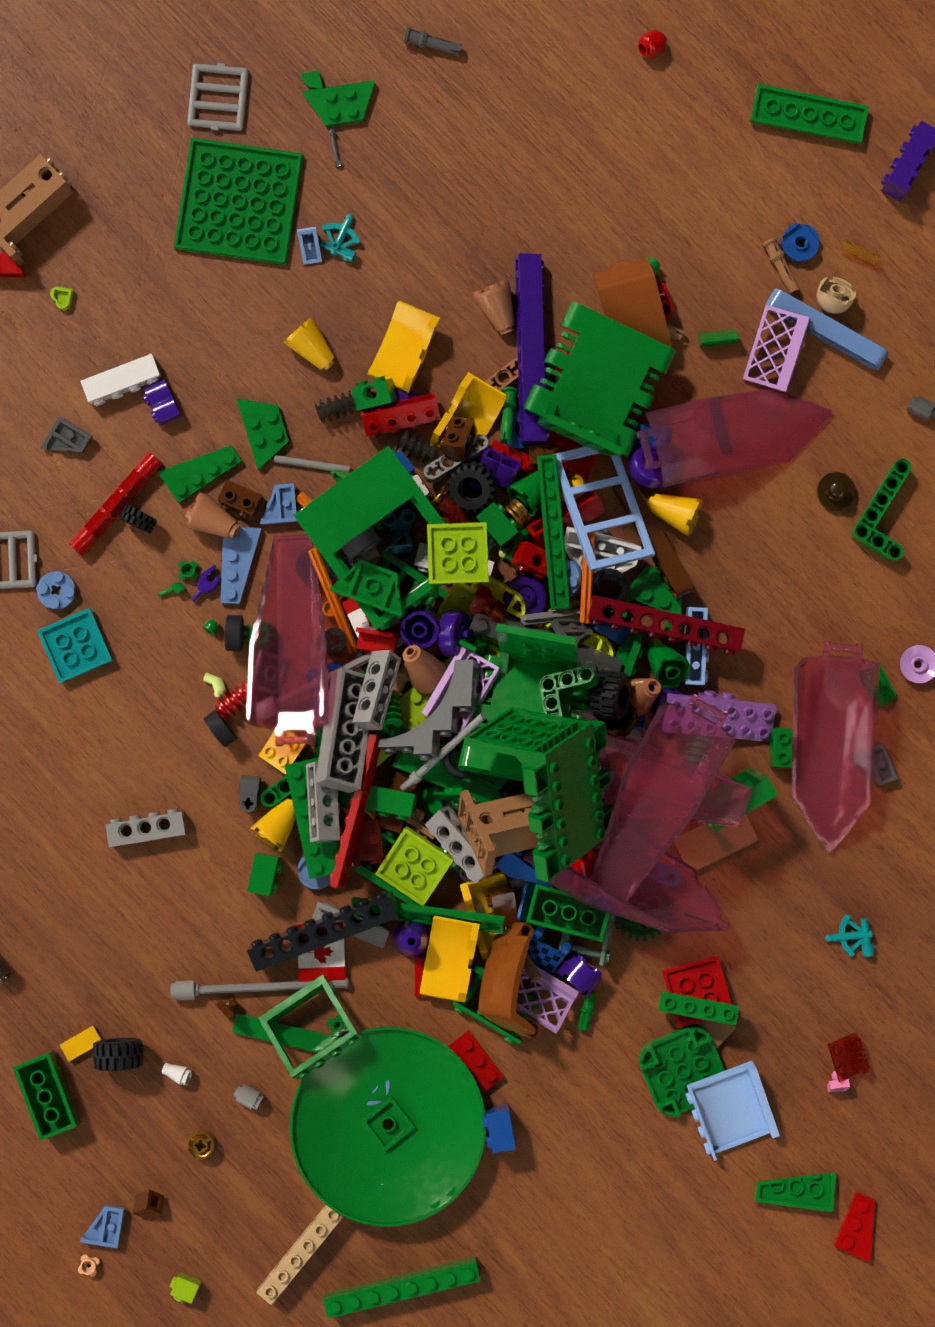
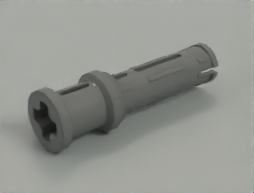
M409 26L404 38V44H415L419 48L429 47L457 56L460 55L462 44L430 36L426 31L412 30Z

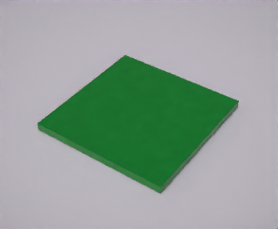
M191 137L173 248L175 250L286 266L303 154Z

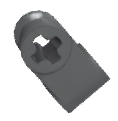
M241 776L239 805L244 812L253 813L259 807L261 777ZM249 799L251 802H254L250 809H248V806H245V802H248Z

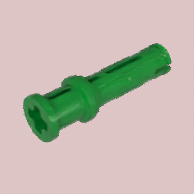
M514 387L502 388V392L507 395V399L501 409L503 415L500 443L507 445V440L508 444H512L514 412L518 407L516 404L518 389Z

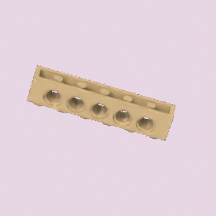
M325 1205L261 1283L256 1293L272 1305L344 1216Z

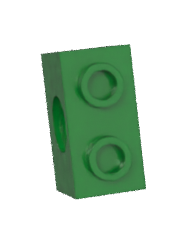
M385 376L374 378V382L369 384L367 380L356 383L357 387L351 388L357 411L397 401L392 378L385 379ZM372 388L377 392L376 397H373L371 394Z
M771 728L769 767H792L793 729Z

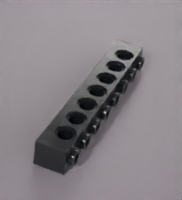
M383 891L376 894L373 899L368 900V898L358 901L355 906L350 907V905H346L334 914L332 912L325 913L321 916V919L316 921L313 918L305 921L304 925L297 927V925L291 926L282 934L276 932L269 935L266 940L257 939L250 943L251 945L247 953L257 972L397 919L401 912L392 891L389 893ZM378 906L381 909V912L375 913L372 910V907ZM360 913L363 916V919H356L354 917V914ZM336 920L344 921L345 926H339ZM319 927H325L328 933H321ZM301 934H307L310 940H304ZM284 940L290 941L291 944H292V946H291V947L285 946L284 943H283V941H284ZM266 947H271L274 953H268Z

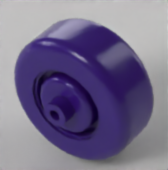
M653 442L648 445L639 444L628 459V470L632 478L640 485L648 488H658L665 485L673 475L675 460L672 453L666 447H655Z
M523 575L514 577L505 583L509 588L518 591L522 595L526 607L525 614L542 613L544 611L547 601L546 592L537 579ZM505 591L502 599L505 612L512 617L520 619L506 611L514 595ZM515 602L512 608L521 612V608Z
M447 611L439 621L437 643L441 653L446 657L457 656L461 646L458 644L459 641L473 637L474 632L472 629H469L472 620L464 611Z

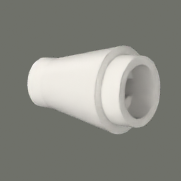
M165 1063L162 1074L179 1085H187L191 1079L192 1071L189 1070V1067Z

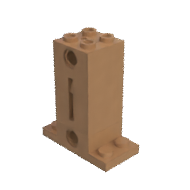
M41 154L0 190V247L18 266H21L24 260L21 258L23 254L15 245L73 194L70 188L72 184L68 181V178L61 170L59 171L56 168V165L49 157L44 158Z
M468 790L461 791L458 819L484 876L492 875V869L495 866L494 857L537 847L536 843L540 838H536L535 833L529 829L528 813L532 811V805L535 803V801H531L530 795L524 793L476 804L475 798L471 797Z

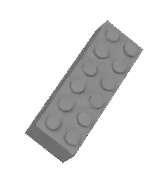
M343 667L332 672L315 784L346 793H352L361 789L369 730H363L352 723L365 674Z

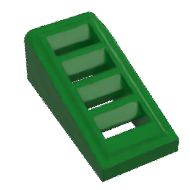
M475 636L470 639H462L458 643L481 657L486 655L490 645Z

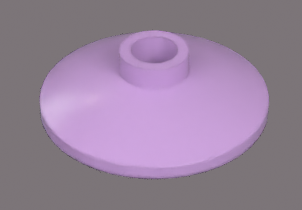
M915 645L908 648L900 659V669L904 677L913 683L930 681L935 676V652L924 645ZM916 661L921 663L920 668L915 667Z

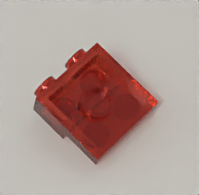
M379 819L363 821L361 823L351 868L362 867L364 862H370V865L380 864L381 860L385 859ZM340 825L341 835L344 833L346 825Z

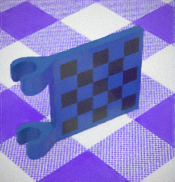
M538 925L533 937L530 939L528 954L535 966L552 975L572 945L565 941L560 950H556L540 940L545 928Z

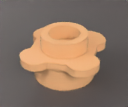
M84 1254L81 1257L82 1262L78 1267V1272L93 1277L97 1274L96 1268L100 1260L98 1257L91 1258Z

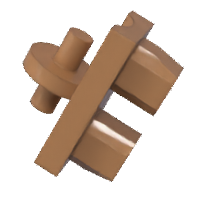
M420 807L414 811V816L408 817V820L405 821L412 825L410 829L425 839L428 837L435 839L436 837L429 833L428 828L425 826L426 822L423 821L427 812Z

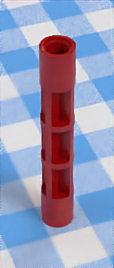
M148 452L68 544L84 556L94 544L93 540L99 539L123 511L126 504L128 505L149 481L148 477L153 476L163 463Z

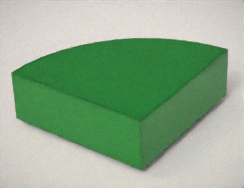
M319 70L300 74L303 83L312 89L323 88Z

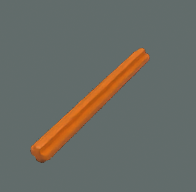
M316 547L312 548L308 553L350 654L356 653L358 651L356 648L357 643L336 593L329 591L333 584L319 550Z

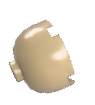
M828 277L821 280L816 294L818 304L827 313L839 314L845 312L853 304L856 297V291H852L853 286L838 277H833L832 280H827Z

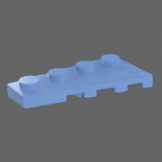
M240 528L238 535L234 539L223 537L221 604H241L262 528Z

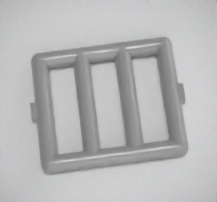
M217 63V65L194 64L187 119L188 126L211 128V131L218 132L219 129L243 130L249 70L247 68L225 66V63ZM200 72L241 75L240 86L199 82ZM198 90L239 94L238 104L197 101ZM196 108L237 112L236 123L195 119Z
M31 530L0 532V540L8 539L9 581H0V589L35 587L38 555L35 554L34 532ZM27 538L29 580H17L16 539Z

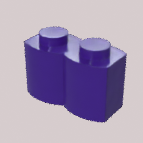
M165 380L144 389L145 395H143V398L148 406H152L153 411L151 415L155 423L159 422L162 426L182 417L169 385Z
M490 448L485 450L480 461L485 463L484 467H491L490 472H495L496 476L494 478L498 479V485L509 488L515 482L521 467V463L516 459L504 456Z

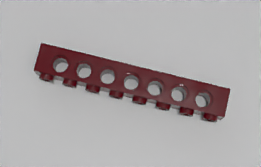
M595 595L591 598L587 620H591V624L594 625L610 624L609 628L621 630V627L628 628V632L640 634V631L648 633L647 636L652 638H659L660 635L667 637V641L678 643V640L686 641V645L697 647V644L705 645L704 649L716 651V648L723 649V653L729 655L741 652L745 634L744 628ZM606 608L612 609L614 616L610 619L606 618L603 614ZM623 613H630L633 617L632 622H625L622 618ZM643 617L651 619L650 627L643 626L641 622ZM662 621L670 623L669 631L661 629ZM681 625H686L689 628L688 635L680 633ZM700 629L708 632L706 640L699 637ZM720 633L725 634L727 637L725 644L718 641Z

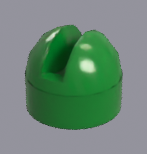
M210 619L202 628L215 636L220 627L218 622Z

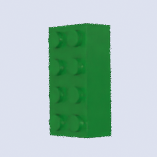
M536 883L526 922L603 942L612 903Z
M54 1050L12 1067L40 1141L75 1128L81 1123Z

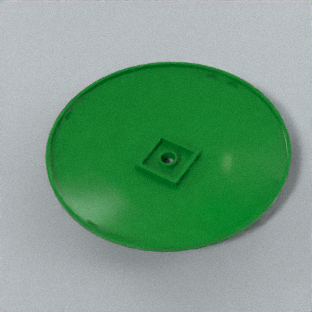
M389 1026L374 1027L361 1030L362 1037L358 1039L359 1041L354 1046L346 1047L342 1050V1054L335 1058L331 1057L323 1067L313 1069L309 1072L310 1075L308 1077L302 1078L297 1088L290 1114V1141L297 1167L303 1179L313 1193L329 1208L350 1220L362 1224L383 1227L402 1226L424 1220L438 1213L456 1199L468 1185L483 1153L486 1129H484L482 1117L486 1116L483 1099L473 1075L465 1063L449 1047L439 1040L413 1029ZM389 1080L390 1088L386 1096V1081ZM368 1101H381L375 1105H367ZM387 1118L392 1119L394 1122L391 1129H385L382 1125L383 1121Z

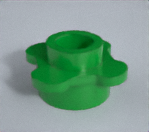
M181 561L179 563V578L182 580L186 578L195 580L198 577L196 573L197 562Z
M339 1014L334 1019H328L327 1026L331 1028L333 1036L337 1037L341 1032L348 1031Z

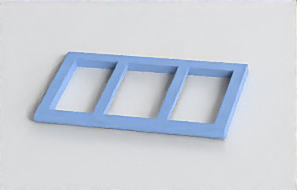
M582 447L557 453L559 485L590 572L655 556L654 548L621 457L611 456L618 476L570 487L562 462L599 454V452L588 447ZM621 484L632 514L584 526L573 495ZM635 522L644 549L596 561L587 533Z

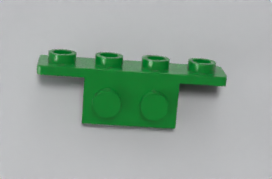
M641 631L640 634L630 633L624 645H619L615 655L616 658L621 659L620 672L627 673L629 677H634L637 666H634L635 661L640 659L643 652L641 640L644 632Z

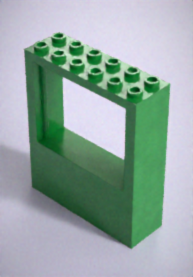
M389 446L293 514L339 579L350 570L337 553L342 549L343 545L361 532L373 527L410 499L428 524H445ZM428 578L400 598L401 617L386 611L380 612L378 608L356 601V603L377 631L382 630L384 632L392 626L391 622L396 618L401 620L408 615L407 610L411 607L416 609L424 603L422 599L428 595L431 598L440 591L439 587L443 584H429Z

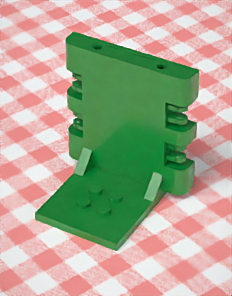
M571 302L560 326L577 334V337L567 332H562L561 336L574 343L572 348L563 343H557L556 347L568 352V355L552 348L549 349L544 362L561 370V372L546 367L545 371L548 374L558 378L556 383L550 382L546 378H541L540 382L553 388L552 391L534 384L523 409L540 416L537 424L605 456L623 455L628 457L639 433L623 424L625 422L638 427L639 423L627 418V415L630 411L637 416H643L644 412L632 407V404L646 411L650 410L655 397L640 390V387L654 392L655 388L650 384L644 383L643 380L645 376L654 381H659L660 379L659 376L649 372L648 369L666 375L676 350L588 307Z
M497 623L496 635L500 657L484 655L483 658L502 670L488 694H493L492 698L485 697L484 701L478 706V710L472 715V721L480 713L486 717L476 730L511 707L544 713L539 682L546 675L580 667L577 637ZM491 667L483 669L484 677H490L495 669ZM588 673L585 676V680H589L592 674ZM569 678L566 682V685L571 684L573 678ZM554 682L548 685L547 690L553 688ZM591 688L564 695L567 718L585 720L584 716L573 714L571 710H587V705L585 704L590 705ZM557 701L551 704V709L556 707ZM463 741L458 763L459 770L523 782L522 763L516 756L464 746Z
M511 707L463 738L464 746L516 756L522 763L524 791L530 795L531 801H535L532 805V811L528 813L530 831L535 833L536 838H540L536 843L537 848L533 850L535 875L538 880L551 881L617 830L615 806L605 804V799L602 798L604 789L612 783L611 771L601 768V763L598 762L600 752L608 747L605 722L597 720L582 721Z

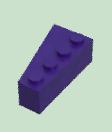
M923 121L918 126L914 125L908 134L911 136L909 142L905 141L899 150L902 152L900 158L896 157L890 166L893 169L890 175L886 173L881 182L884 185L881 192L899 202L909 191L911 184L919 173L918 171L927 158V154H929L935 144V128Z

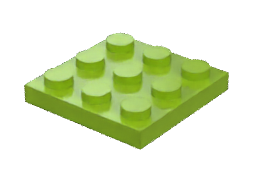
M487 522L427 524L429 584L489 582Z
M406 826L375 875L421 906H424L454 861V858Z

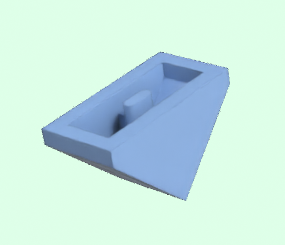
M316 227L297 229L303 265L322 262Z

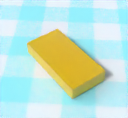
M95 1025L63 1042L60 1044V1047L69 1062L92 1049L93 1043L103 1039Z

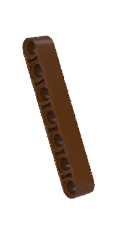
M629 477L631 488L656 554L651 558L670 592L677 600L693 592L694 586L635 482ZM614 485L613 491L626 515H631L632 513L622 485ZM632 522L634 529L640 537L635 522Z

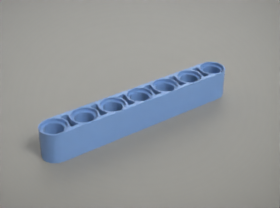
M775 288L765 304L810 317L808 333L872 369L879 370L889 353L878 344L780 289ZM789 316L785 320L796 325L798 318Z

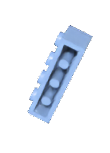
M688 607L686 609V616L710 621L708 608ZM685 625V635H688L689 628ZM700 629L699 637L706 640L708 632ZM685 641L684 657L691 666V672L685 682L683 681V685L704 686L705 682H708L706 663L709 662V651L704 649L705 645L697 644V647L686 645Z

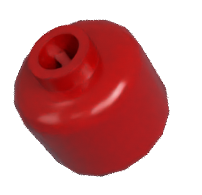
M655 29L643 34L638 43L639 52L647 58H653L661 54L666 48V37Z

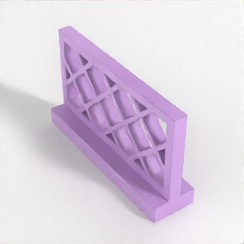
M765 305L743 379L788 392L811 318ZM769 310L775 311L780 318L772 324H769L766 318ZM789 316L798 318L796 325L788 330L783 320ZM781 321L786 331L776 336L771 326ZM769 328L774 338L764 343L761 333ZM788 334L791 339L790 344L782 348L777 338ZM776 340L780 350L770 355L765 345ZM764 347L768 357L758 361L755 356L756 350ZM782 352L785 358L784 363L776 367L772 357ZM770 359L774 369L764 373L760 363ZM758 365L762 375L757 378L749 377L750 369ZM775 370L779 376L777 385L769 383L766 375Z
M460 646L459 654L452 659L421 713L429 717L441 703L453 676L455 660H471L474 657L480 664L481 680L479 684H482L483 690L479 694L478 706L484 701L502 669ZM489 667L495 669L490 677H484L483 669ZM476 710L459 715V718L463 720L459 732L472 721V715Z
M537 966L536 968L542 977L532 982L533 988L524 989L522 980L527 979L530 981L523 969L519 985L521 991H518V995L522 994L525 1003H517L516 1010L557 1033L579 991ZM544 989L548 992L550 998L541 1000L538 990ZM535 992L537 1001L529 1002L526 993ZM555 1000L564 1001L567 1003L566 1007L558 1010ZM551 1002L554 1011L546 1012L543 1003ZM539 1004L541 1014L536 1015L532 1012L530 1006ZM555 1014L558 1021L557 1025L551 1024L547 1016Z

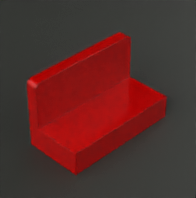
M356 627V632L359 633L357 649L371 652L390 650L396 653L399 636L394 633Z

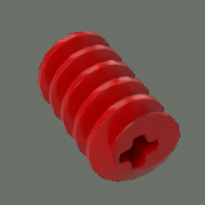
M243 680L241 681L242 688L235 685L236 692L230 689L229 697L225 694L222 695L223 702L216 699L218 705H214V707L225 721H229L228 714L233 717L235 716L234 709L238 712L242 711L240 705L245 708L248 707L247 700L251 703L254 702L253 696L256 697V695Z

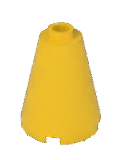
M312 316L283 341L285 345L320 370L323 368L327 370L334 364L332 360L335 357Z
M655 494L654 497L651 496L647 505L654 515L681 533L690 536L699 518L697 510L702 509L703 501L696 498Z
M292 797L289 799L284 798L250 828V831L253 832L255 830L257 832L256 837L269 847H279L278 852H282L296 821Z

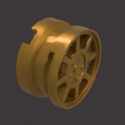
M513 499L509 506L503 507L506 511V517L509 520L512 518L519 526L518 529L523 526L524 522L531 520V516H527V509L517 499Z
M204 1129L195 1131L187 1141L188 1153L191 1157L198 1160L209 1157L216 1146L214 1135Z

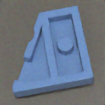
M294 483L274 486L263 518H261V525L298 522L293 516L297 512Z
M105 1205L80 1242L118 1248L125 1208Z

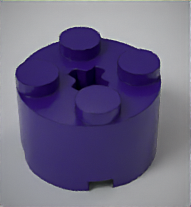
M574 953L568 957L556 973L561 975L560 977L576 990L579 989L582 992L581 994L588 997L601 980L602 973L595 967L587 966L588 961Z

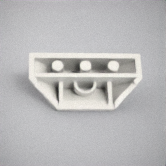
M567 526L564 536L565 551L571 561L577 562L582 569L583 550L575 528ZM595 532L594 556L596 561L641 550L642 546L629 541ZM638 560L608 568L616 569L623 573L635 567Z

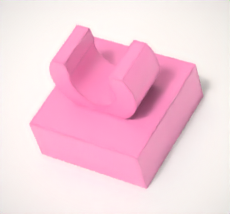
M833 1071L831 1074L832 1081H829L827 1084L828 1093L847 1091L850 1088L849 1079L842 1080L841 1071Z

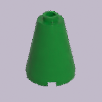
M538 471L515 482L507 489L511 501L517 499L527 509V516L530 515L531 517L541 507Z
M655 639L648 643L646 653L653 677L659 681L661 688H676L679 686L678 683L682 680L685 682L688 679L691 666L684 656L660 639Z

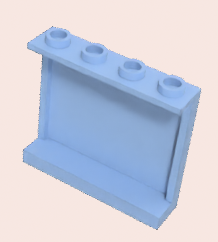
M752 1061L686 1085L689 1092L686 1093L689 1105L693 1104L694 1110H691L696 1122L699 1121L700 1126L697 1127L701 1138L705 1137L707 1142L703 1144L707 1155H712L714 1161L717 1160L715 1154L769 1133L772 1138L780 1136L757 1068Z

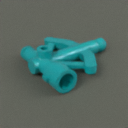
M350 213L347 214L343 224L330 223L322 225V230L327 232L331 243L322 240L320 248L330 251V254L333 256L338 254L342 256L343 260L353 262L357 252L348 249L347 246L353 243L360 244V239L354 230L349 228L354 216ZM334 229L340 230L335 242L330 230ZM346 234L350 235L352 240L342 244Z
M845 914L839 925V933L828 934L825 937L827 942L840 941L842 948L849 956H854V950L859 945H862L864 957L874 956L875 947L870 939L872 938V930H869L868 918L860 919V928L850 920L849 914ZM849 923L858 931L845 933V927ZM859 939L851 948L846 940Z

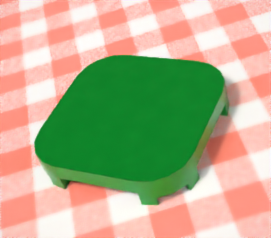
M697 1025L685 1026L648 1042L642 1047L638 1056L639 1068L656 1107L665 1115L679 1117L681 1113L694 1108L693 1104L689 1105L686 1093L689 1092L686 1085L725 1071L713 1039L704 1028Z

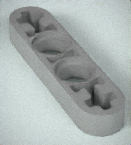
M476 435L467 460L445 458L443 455L424 468L425 480L429 483H436L456 471L460 466L484 454L488 448L487 437ZM477 442L483 443V447L477 446ZM451 460L454 464L451 467H445L443 462ZM429 471L435 472L436 475H429Z

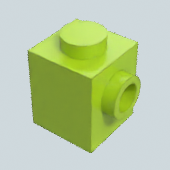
M180 1272L171 1281L169 1288H172L170 1295L174 1296V1299L178 1302L184 1303L186 1301L192 1304L201 1280Z

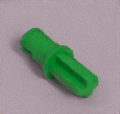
M590 993L588 997L585 996L583 1006L580 1008L581 1014L577 1028L581 1031L589 1030L592 1014H595L593 1010L598 996L595 993Z

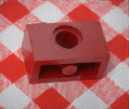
M527 541L518 543L511 564L516 566L520 572L533 574V577L538 580L548 578L545 549Z

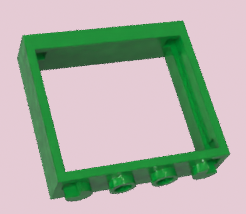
M750 766L691 801L694 805L692 810L695 816L699 817L705 825L707 824L709 828L712 827L719 831L776 797L778 793L767 776Z
M321 975L258 1018L289 1074L296 1080L308 1077L310 1071L323 1067L328 1059L342 1054L343 1049L348 1046H354L359 1041L358 1039L362 1037L329 978ZM325 989L348 1028L349 1033L295 1068L271 1025Z

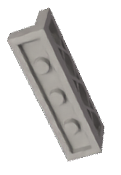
M319 900L312 919H321V916L328 912L334 914L339 912L340 908ZM354 915V917L358 920L363 919L359 916ZM378 925L352 936L383 948L390 930Z

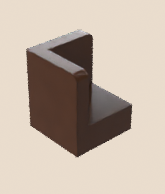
M150 1189L135 1195L132 1214L147 1220L161 1215L165 1196Z

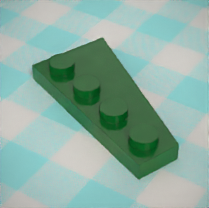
M232 445L157 472L180 504L242 463V460Z
M837 1172L757 1181L754 1202L833 1212Z

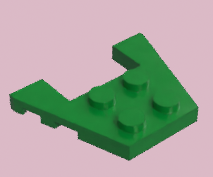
M649 565L629 586L626 598L622 601L632 603V600L654 609L681 614L682 597L676 600L658 569ZM628 612L623 613L622 617L626 618ZM666 622L664 631H669L670 623Z

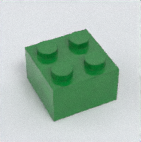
M493 502L476 516V523L487 522V536L491 537L492 542L501 550L518 536L519 526L512 518L509 520L506 517V511L500 504L496 505Z
M262 852L255 853L247 892L272 896L278 891L280 880H277V876L282 872L284 861H281V856Z

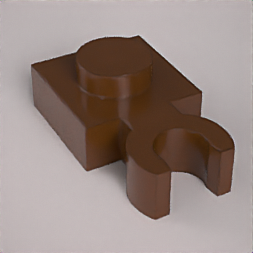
M529 445V466H537V456L552 455L556 452H561L562 448L555 447L552 450H548V445Z

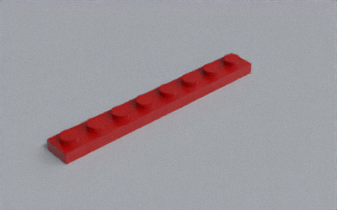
M369 734L361 789L355 791L350 799L351 807L349 814L345 818L346 827L344 833L340 837V850L335 856L336 865L330 876V887L345 889L381 750L378 748V739H383V737Z

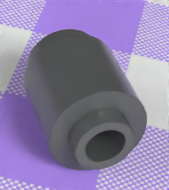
M913 396L906 410L911 411L910 414L927 421L928 418L932 419L935 414V403L920 396Z

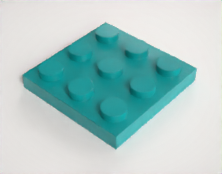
M87 608L37 630L60 684L113 661L91 608Z

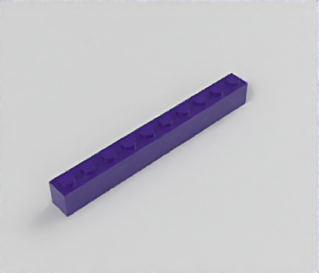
M519 253L515 257L520 445H543L549 439V429L537 424L540 416L523 409L533 385L536 384L545 388V385L540 381L541 378L548 379V374L545 372L546 363L544 362L547 356L544 353L547 338L543 329L546 325V317L543 316L545 298L542 296V290L545 287V280L542 279L544 261L541 260V254Z

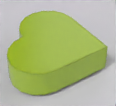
M63 287L51 289L50 296L60 310L66 311L71 307L74 294L73 289Z

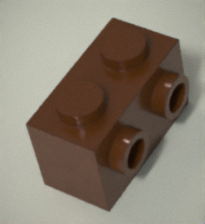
M452 416L450 424H447L446 434L440 442V448L443 450L445 458L467 460L478 432L473 418Z
M226 480L217 501L223 509L228 511L232 509L239 511L238 515L248 519L249 516L255 518L263 496Z
M511 884L488 888L489 896H486L488 908L491 907L492 910L489 914L505 916V929L510 928L513 923L519 922L517 920L518 912L515 895Z

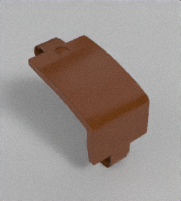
M628 259L612 263L610 265L611 269L593 274L604 316L672 348L654 271L648 259L630 264Z
M515 922L511 925L507 935H495L483 972L478 1008L482 1016L501 1029L514 1031L521 1037L535 1039L541 1034L539 1022L525 1020L516 1013L521 975L530 939L534 934V928L531 923Z

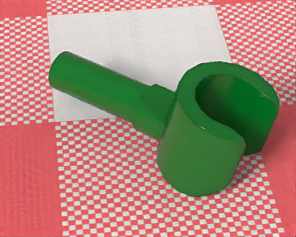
M175 582L168 589L158 593V596L162 597L173 591L179 595L186 588L181 582Z

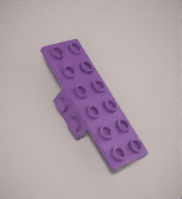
M705 690L704 692H697V696L668 693L661 730L663 732L769 742L777 706L768 703L740 701L730 692L716 694L715 691Z

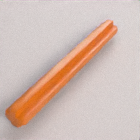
M595 532L587 533L594 553ZM583 553L580 623L589 624L591 620H587L592 598L593 571L590 572Z

